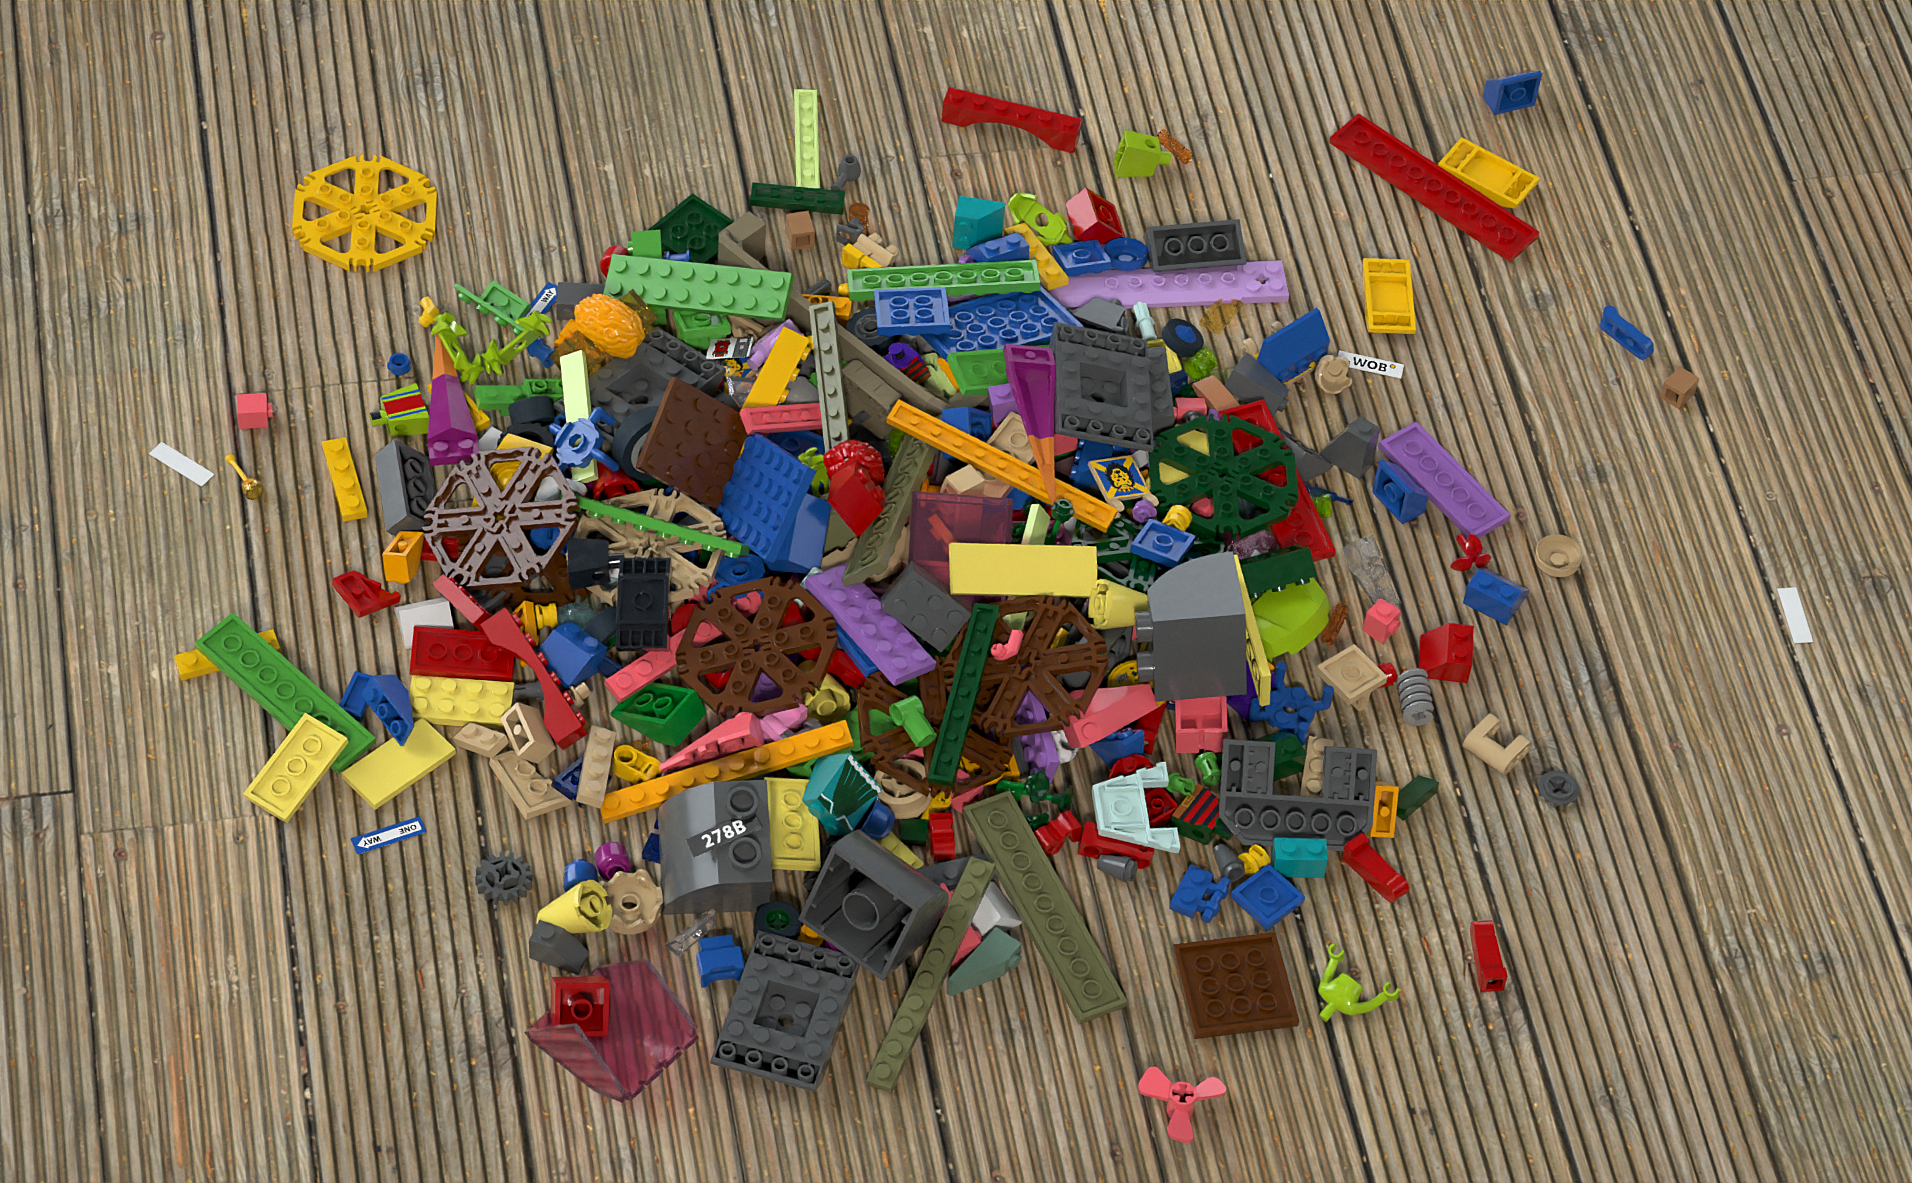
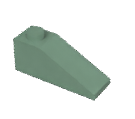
M995 927L948 979L947 994L950 996L956 995L1002 977L1010 968L1015 969L1022 958L1020 955L1022 944Z

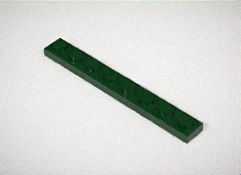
M974 603L927 776L928 783L954 787L999 620L1000 606Z

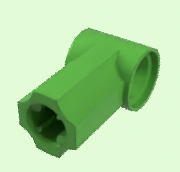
M911 696L890 705L889 711L893 722L897 726L902 725L916 747H926L935 740L937 734L925 718L924 708L918 697Z

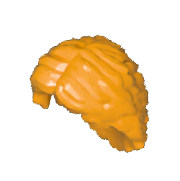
M593 294L592 297L584 298L575 306L574 316L579 332L596 343L597 346H601L603 352L623 359H628L636 353L637 347L645 338L642 319L635 311L626 306L624 302L608 295Z

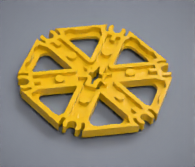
M364 154L360 155L359 162H357V155L309 173L308 176L304 177V184L306 186L298 184L297 189L295 188L292 235H294V239H299V246L303 248V251L349 272L351 264L353 265L354 272H357V267L360 265L366 267V272H370L371 265H373V272L398 263L422 253L423 250L427 249V242L424 240L432 242L433 236L435 237L437 191L435 186L428 188L430 187V180L425 175L381 155L379 162H377L376 155H373L371 161H365ZM345 169H353L355 171L354 194L326 182L325 178ZM388 169L409 179L408 183L379 194V178L382 170ZM310 201L333 213L313 221H306L303 219L304 202ZM422 203L427 204L426 220L422 223H416L396 214ZM351 232L350 250L346 253L337 252L321 244ZM376 232L405 245L379 254L375 252Z

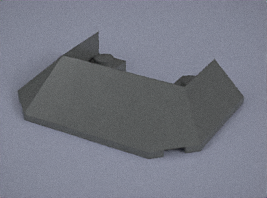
M1223 739L1219 818L1242 845L1256 844L1273 847L1274 838L1326 839L1327 850L1343 851L1346 843L1361 833L1366 834L1373 827L1377 750L1324 746L1321 798L1272 794L1275 742Z

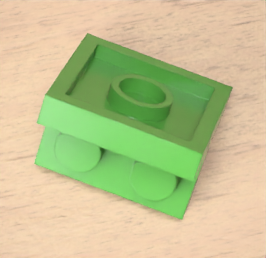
M673 310V320L677 326V339L696 351L708 350L712 339H727L726 335L731 334V325L725 315Z

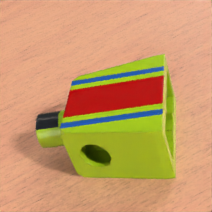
M417 383L382 395L380 398L381 410L369 413L372 427L386 424L388 432L392 437L428 433L429 415Z

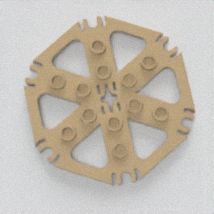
M657 488L601 501L624 509L648 506L646 515L668 522L673 521L676 513L684 511L701 522L700 524L687 527L727 539L723 522H721L719 517L681 492L677 498L676 490H673L670 496H665L664 489L662 488L657 493ZM589 510L586 511V516L582 514L573 538L586 539L589 533L598 531L615 542L609 544L610 554L624 553L625 558L671 557L673 568L672 582L678 586V589L669 593V603L692 598L694 594H700L698 585H704V587L708 588L709 581L712 583L725 551L716 548V552H712L707 567L701 569L679 555L702 549L701 543L694 542L693 545L678 542L679 537L671 535L669 539L656 535L657 530L649 528L648 532L634 529V524L626 522L625 525L611 522L612 517L606 515L603 516V519L588 515ZM650 543V548H648L644 553L643 550L646 549ZM567 550V553H566L567 565H568V550ZM601 585L586 587L611 606H613L615 600L617 605L618 585L612 591L605 589Z

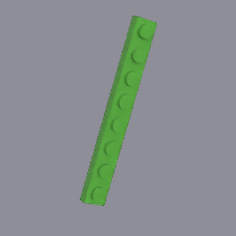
M575 494L579 501L577 504L580 506V510L573 511L581 512V508L589 510L588 515L603 519V516L606 515L612 517L611 522L625 525L626 522L634 524V529L648 532L650 528L657 530L656 535L669 539L671 535L679 537L678 542L688 545L698 542L702 544V549L716 552V548L725 550L724 555L738 559L739 555L749 554V545Z

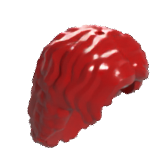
M855 439L846 440L834 445L833 448L823 454V463L828 469L826 474L830 480L832 475L856 461L861 468L864 467L869 472L871 480L876 486H880L885 481V470L880 457L881 453L868 445V443Z

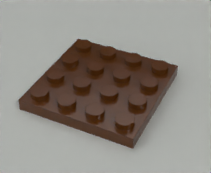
M671 377L635 468L702 505L716 510L723 498L724 486L731 478L734 464L738 460L747 437V432L739 412L681 379Z
M1276 932L1173 944L1172 953L1194 1039L1297 1027L1299 1025V1017Z

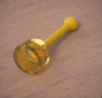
M228 454L225 458L226 462L234 467L244 481L242 484L243 494L249 500L259 498L264 491L262 484L255 478L248 479L235 462V456Z

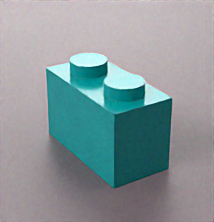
M1274 838L1271 851V866L1283 877L1324 878L1328 862L1326 839Z

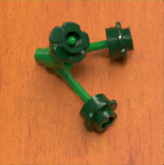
M1034 499L1025 503L1026 507L1022 512L1026 514L1028 519L1032 504H1040L1044 510L1046 504L1040 502L1039 499ZM1059 499L1055 501L1053 506H1050L1052 510L1051 516L1056 521L1051 535H1046L1044 545H1055L1061 522L1069 521L1070 517L1074 515L1075 511L1069 501ZM1023 521L1013 526L1011 537L1015 544L1022 543L1027 522Z

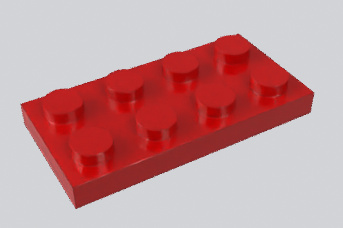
M414 626L409 675L512 682L514 657L499 652L485 632Z

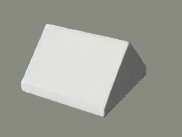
M444 597L394 607L406 649L412 648L414 626L454 629L449 601Z
M990 882L971 922L973 930H977L981 935L982 942L995 927L1005 932L1022 924L1021 919L995 882Z

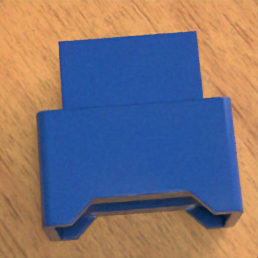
M732 934L699 939L700 952L696 953V966L701 987H708L712 981L732 978L740 982L745 963L741 946L734 947Z

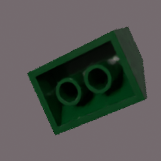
M1300 544L1239 560L1249 599L1260 597L1263 595L1262 591L1272 589V592L1287 589V584L1295 583L1296 586L1307 584L1310 582V578L1317 576L1310 547Z
M1280 730L1250 740L1275 742L1273 782L1303 772L1307 753L1295 734ZM1215 753L1219 769H1222L1223 753Z

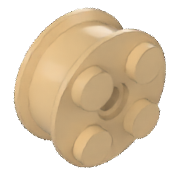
M910 759L893 761L896 768L916 779L925 778V767L919 762ZM879 770L874 776L875 782L882 788L878 794L877 801L889 807L891 812L894 813L895 819L916 818L929 807L932 801L930 793L926 797Z

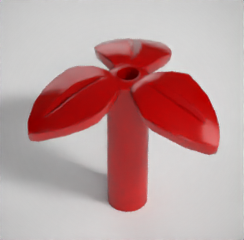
M1471 533L1468 539L1464 534H1459L1456 537V541L1466 557L1458 558L1452 562L1450 567L1453 570H1470L1474 562L1477 568H1482L1490 562L1491 556L1489 554L1479 555L1483 547L1479 538Z

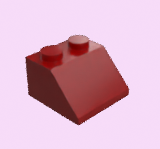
M1087 187L1065 203L1068 210L1067 216L1074 228L1073 234L1080 242L1097 239L1100 245H1104L1117 238H1126L1115 205Z
M855 461L832 475L827 501L858 537L884 510L886 495L884 490L879 485L876 486L871 480L869 472L864 467L861 468Z
M1447 623L1420 635L1418 668L1427 672V679L1468 683L1473 659L1474 626Z
M605 976L551 977V1014L554 1037L608 1036L610 983Z

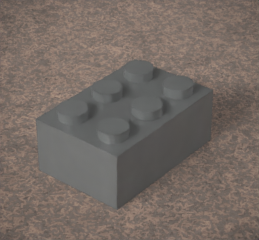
M913 560L880 597L881 609L940 652L955 637L965 622L971 618L973 611L972 604L960 595H950V587Z

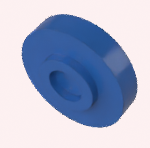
M1117 238L1109 241L1104 246V251L1112 262L1111 268L1121 271H1132L1142 268L1147 263L1148 249L1142 242L1136 239Z

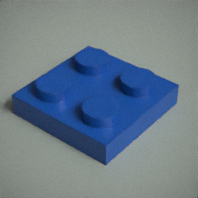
M1097 239L1052 246V254L1067 276L1077 277L1081 274H1097L1111 270L1112 262Z
M1150 518L1132 542L1130 552L1142 558L1158 562L1163 566L1175 568L1193 546L1196 536Z
M1269 863L1231 892V898L1267 931L1305 901V896Z

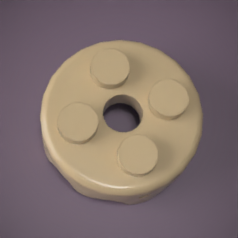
M638 869L635 873L618 871L610 881H600V885L606 890L608 895L604 897L607 905L611 904L612 920L608 927L609 929L617 933L633 935L647 931L657 923L663 907L662 890L660 886L657 887L652 882L646 870ZM633 902L637 906L633 909H626L623 907V904Z

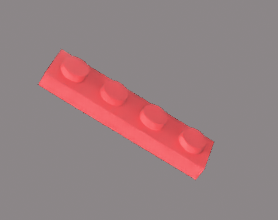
M820 403L744 408L739 413L747 435L755 432L763 434L822 429Z

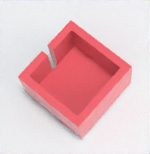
M1226 696L1175 700L1176 753H1199V749H1204V753H1223V739H1227L1228 736Z

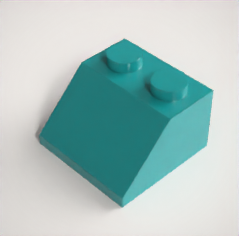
M959 195L954 220L952 248L969 250L976 245L1002 238L1006 203Z

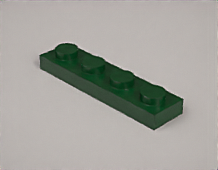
M752 182L750 206L843 215L845 191Z

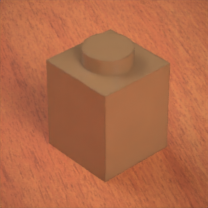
M809 211L786 214L785 232L791 251L814 247L815 230Z
M1679 366L1664 382L1660 398L1680 410L1695 394L1699 377Z

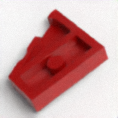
M355 570L337 576L332 580L334 589L358 618L399 603L401 599L399 592L394 591L391 594L381 588V583L368 579L365 575Z

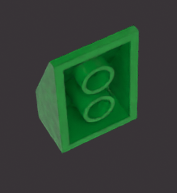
M652 682L619 703L610 714L616 720L657 743L677 747L684 741V738L692 729L699 724L707 712L696 690Z

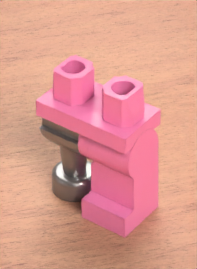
M799 702V708L769 714L763 719H759L765 745L822 726L815 718L807 720L808 708ZM803 727L801 731L794 734V732Z

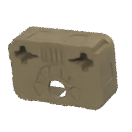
M852 360L842 368L847 412L852 417L863 410L872 417L863 422L862 425L875 436L883 439L897 429L886 423L889 413L898 399L903 402L905 401L902 400L900 393L890 387L862 362Z

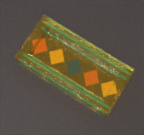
M1218 299L1201 318L1199 325L1220 335L1243 307V302L1231 299V303H1222L1223 299Z

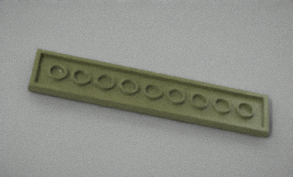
M942 414L935 418L941 420ZM905 433L881 487L886 495L884 510L858 539L841 578L846 587L855 583L860 584L874 574L880 575L888 568L890 557L895 552L896 543L900 539L903 527L908 521L907 518L914 507L915 499L921 491L920 488L927 477V471L934 461L933 458L938 450L937 448Z
M1010 790L963 807L962 813L988 861L995 864V873L1077 1023L1080 1025L1126 1007L1127 1000Z

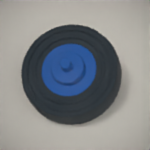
M1171 319L1162 330L1163 341L1178 355L1194 357L1204 344L1200 331L1183 319Z

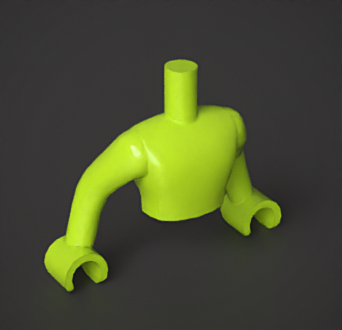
M1336 944L1329 946L1330 960L1318 989L1319 994L1327 1003L1326 1007L1318 1015L1323 1021L1327 1022L1336 1010L1346 1015L1355 1016L1371 1012L1387 1000L1395 1001L1398 999L1399 988L1390 994L1387 991L1391 987V982H1387L1383 986L1382 993L1368 1001L1358 1003L1359 996L1363 992V988L1359 983L1344 973H1341L1333 980L1337 965L1343 961L1345 953L1342 950L1340 954L1334 955L1332 953L1336 949Z

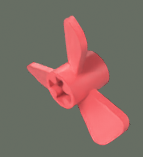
M1153 1066L1148 1068L1138 1084V1091L1141 1095L1167 1101L1166 1112L1171 1118L1167 1127V1134L1173 1140L1188 1144L1193 1141L1190 1118L1193 1115L1195 1101L1221 1097L1226 1093V1086L1216 1077L1207 1078L1196 1087L1187 1082L1172 1084L1158 1067Z

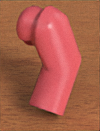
M1012 630L1007 644H994L991 648V654L998 661H1004L1016 655L1024 636L1023 632Z

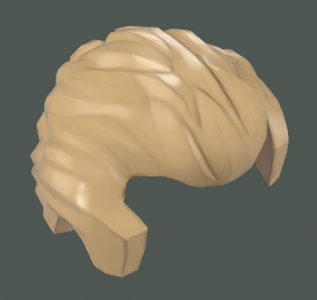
M1333 355L1322 357L1315 369L1317 385L1329 394H1338L1343 389L1349 387L1352 384V378L1346 376L1350 366L1349 360L1341 356L1335 358Z

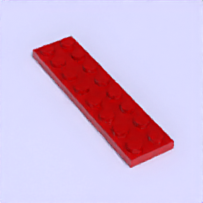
M1264 400L1221 410L1218 413L1220 421L1223 414L1227 415V422H1229L1230 415H1233L1280 436V440H1283ZM1234 430L1232 432L1233 450L1236 456L1264 443L1262 439L1242 430ZM1277 466L1254 476L1277 487H1285L1287 485L1286 469L1284 466ZM1296 468L1299 493L1298 503L1295 508L1291 507V514L1287 519L1269 526L1279 549L1295 544L1310 547L1313 562L1335 557L1336 550ZM1260 507L1263 514L1269 512L1268 510Z

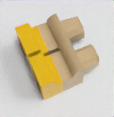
M872 233L868 237L861 234L855 244L851 245L848 243L842 248L841 264L848 269L893 267V263L899 257V249L894 245H889L885 249L881 247L883 240L876 233Z

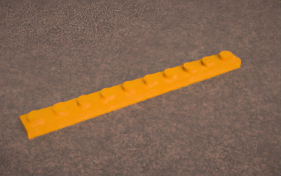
M899 399L889 413L886 423L1051 505L1039 469ZM1055 478V501L1059 499L1069 501L1075 511L1073 517L1106 533L1116 517L1118 509Z
M843 720L605 794L600 811L606 824L660 807L674 795L699 785L711 782L744 781L853 747L854 744L847 722Z

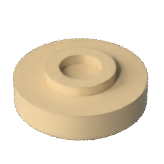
M1554 534L1548 535L1538 542L1534 558L1537 566L1546 574L1555 577H1566L1574 574L1579 569L1582 560V550L1578 543L1570 537Z

